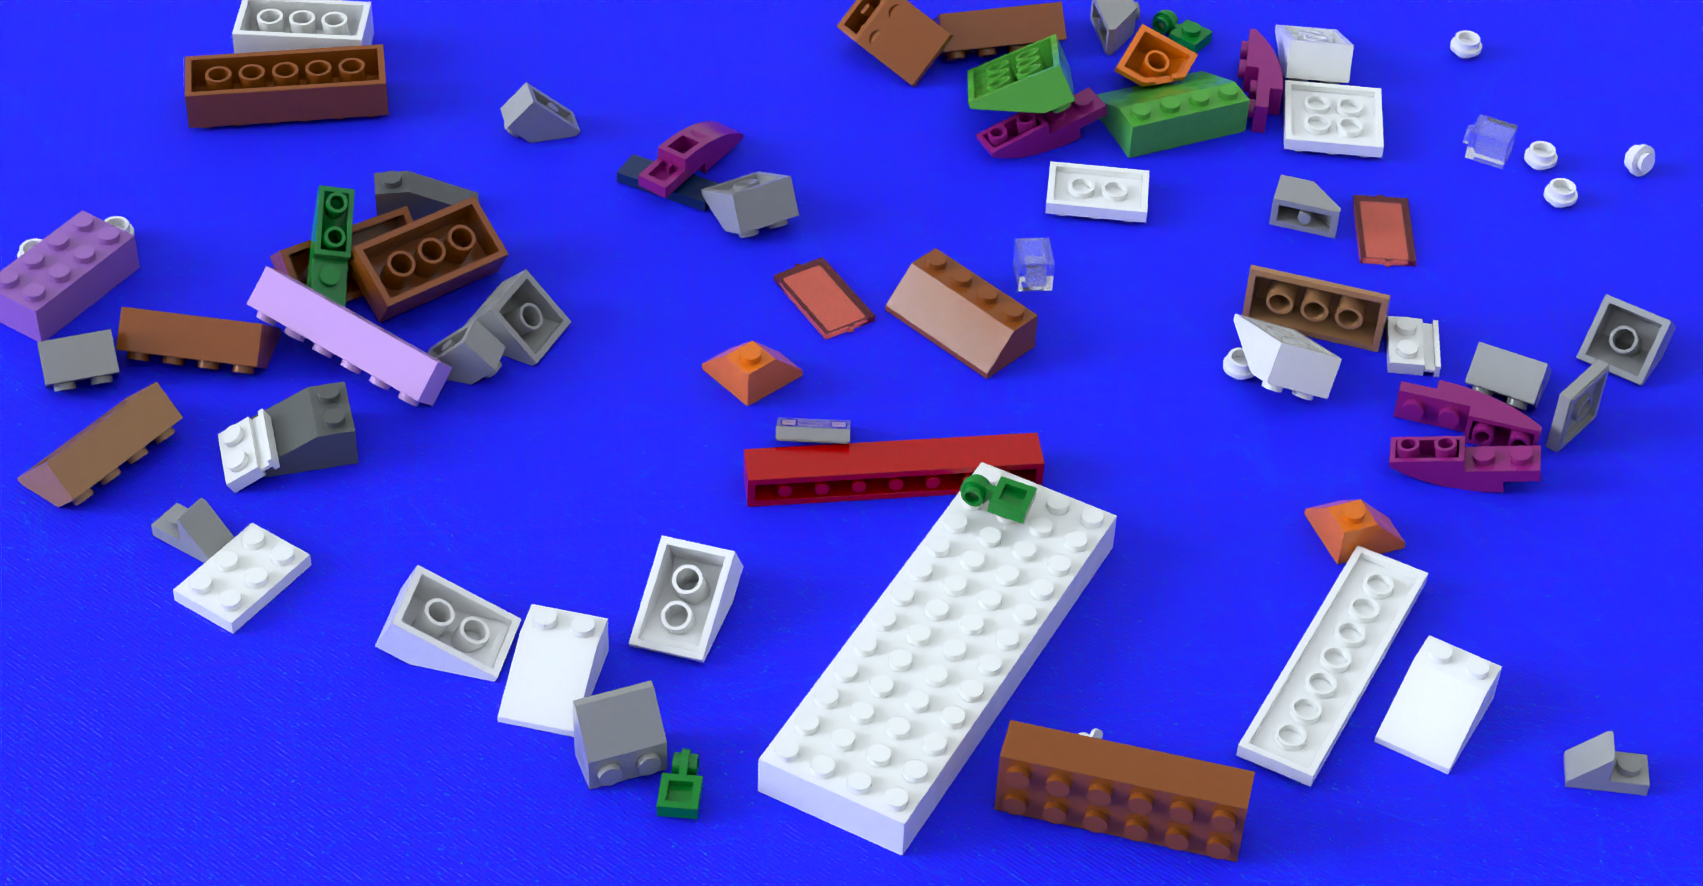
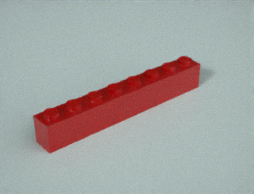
M1038 433L744 449L743 477L747 507L957 495L964 479L970 477L981 462L1042 486L1045 462Z

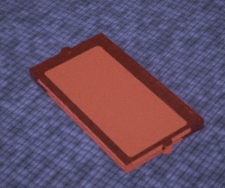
M1381 194L1377 196L1353 195L1352 202L1359 263L1382 264L1386 267L1391 265L1415 267L1417 261L1408 198L1384 197Z
M823 257L802 265L795 264L794 268L774 275L775 283L825 340L847 331L851 333L855 328L875 321L873 312Z

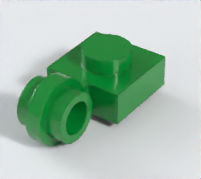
M1160 10L1153 17L1152 27L1155 31L1162 35L1169 34V39L1195 53H1198L1212 41L1213 31L1188 19L1178 24V17L1171 10Z
M973 474L965 478L960 487L961 497L966 504L980 506L989 500L987 512L1024 524L1037 491L1036 487L1003 476L1000 477L997 486L990 484L986 477L979 474Z
M683 748L682 752H674L672 773H662L656 805L657 816L698 819L704 785L703 776H698L700 755L692 753V749Z

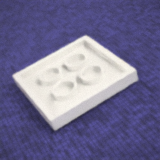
M1285 80L1283 89L1284 149L1298 152L1311 151L1331 155L1344 154L1365 158H1382L1384 139L1381 88Z

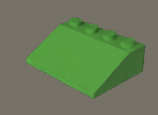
M1056 34L967 70L968 104L970 109L1047 113L1052 110L1053 113H1058L1071 106L1070 103L1075 101L1071 69Z
M1204 71L1187 74L1184 80L1144 87L1137 85L1097 94L1106 104L1107 115L1099 119L1128 158L1244 132L1250 104L1249 98L1235 81Z

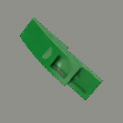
M319 185L311 236L307 286L345 307L348 261L351 258L355 189Z

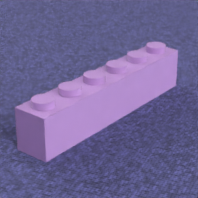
M268 266L265 267L247 302V305L258 310L256 317L273 326L277 322L286 326L284 333L301 342L305 338L314 342L313 350L329 358H332L333 354L343 359L340 365L357 374H360L362 370L371 375L369 379L371 383L385 390H389L390 386L400 391L398 398L415 407L418 406L419 402L433 406L453 368L291 276Z

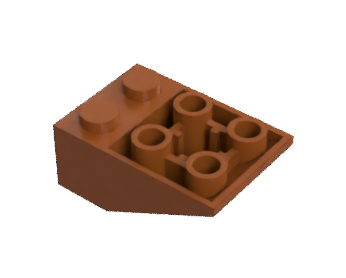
M856 0L836 26L913 87L917 85L953 37V35L907 0Z

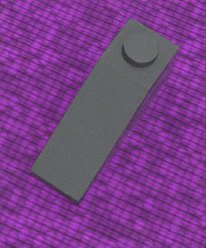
M411 171L374 173L377 216L407 206L413 221H416L473 196L479 202L477 192Z

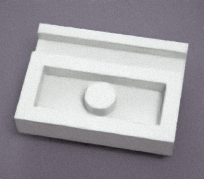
M1387 316L1385 325L1387 373L1423 376L1424 372L1433 373V377H1439L1441 357L1438 320H1433L1432 324L1423 323L1422 319Z
M263 409L258 411V416L254 419L247 417L218 434L225 482L234 493L266 475L265 470L271 467L276 470L280 467L271 416Z

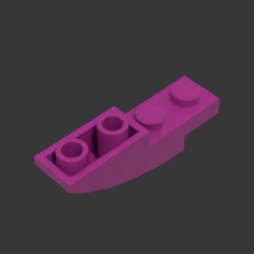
M1250 29L1248 41L1242 40L1238 78L1243 79L1242 91L1249 92L1250 104L1247 118L1252 119L1251 132L1264 133L1267 114L1279 115L1283 93V76L1278 58L1270 44L1257 29Z
M1088 87L1075 94V101L1071 102V106L1064 111L1053 113L1052 110L1047 113L1019 112L976 134V138L993 158H1021L1037 155L1080 139V128L1107 115L1106 104Z
M716 121L699 122L679 131L658 147V158L638 175V186L667 198L697 170L706 173L743 139V133Z
M1439 380L1437 389L1401 381L1393 417L1464 432L1466 443L1479 446H1537L1542 426L1514 407L1479 391Z
M1465 436L1391 437L1389 465L1390 468L1407 476L1443 487L1478 492L1504 493V482L1541 481V445L1466 447Z

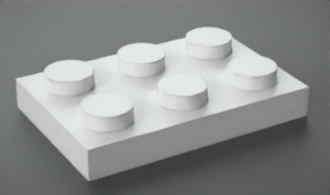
M1050 161L1045 213L1057 214L1059 216L1068 215L1092 219L1146 223L1149 170Z
M251 523L174 588V599L176 602L234 634L311 566V557L307 552Z

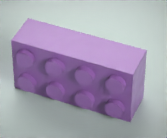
M83 210L0 271V322L37 342L48 340L140 268L135 236Z

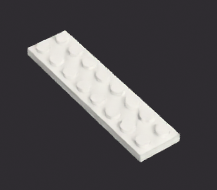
M1357 545L1238 744L1236 756L1311 787L1424 588L1428 573Z

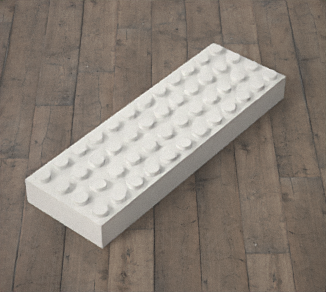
M981 462L973 474L986 477L992 485L997 486L1000 477L1003 476L1037 488L1034 502L1024 524L987 512L989 500L980 506L966 504L959 491L758 759V791L902 856L1113 548L1116 515Z

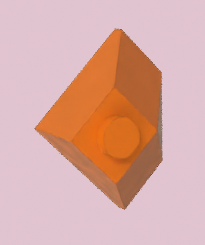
M1142 24L1114 71L1142 87L1181 81L1186 77L1198 54Z
M755 341L729 348L702 363V369L746 406H750L798 379L803 373L798 366L783 354Z
M1361 499L1335 501L1305 509L1304 515L1337 565L1347 563L1357 545L1379 554L1405 548V541L1390 519Z

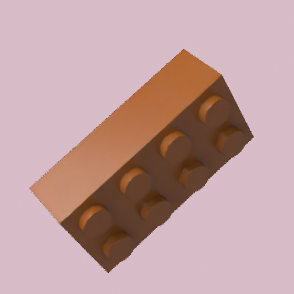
M473 196L354 246L351 251V258L348 261V269L377 320L381 323L498 272L509 254L476 197Z

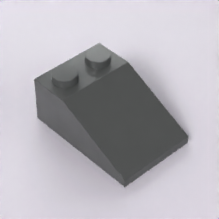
M345 382L307 387L264 410L271 416L280 467L276 470L273 467L265 470L266 475L262 478L359 463L356 432Z

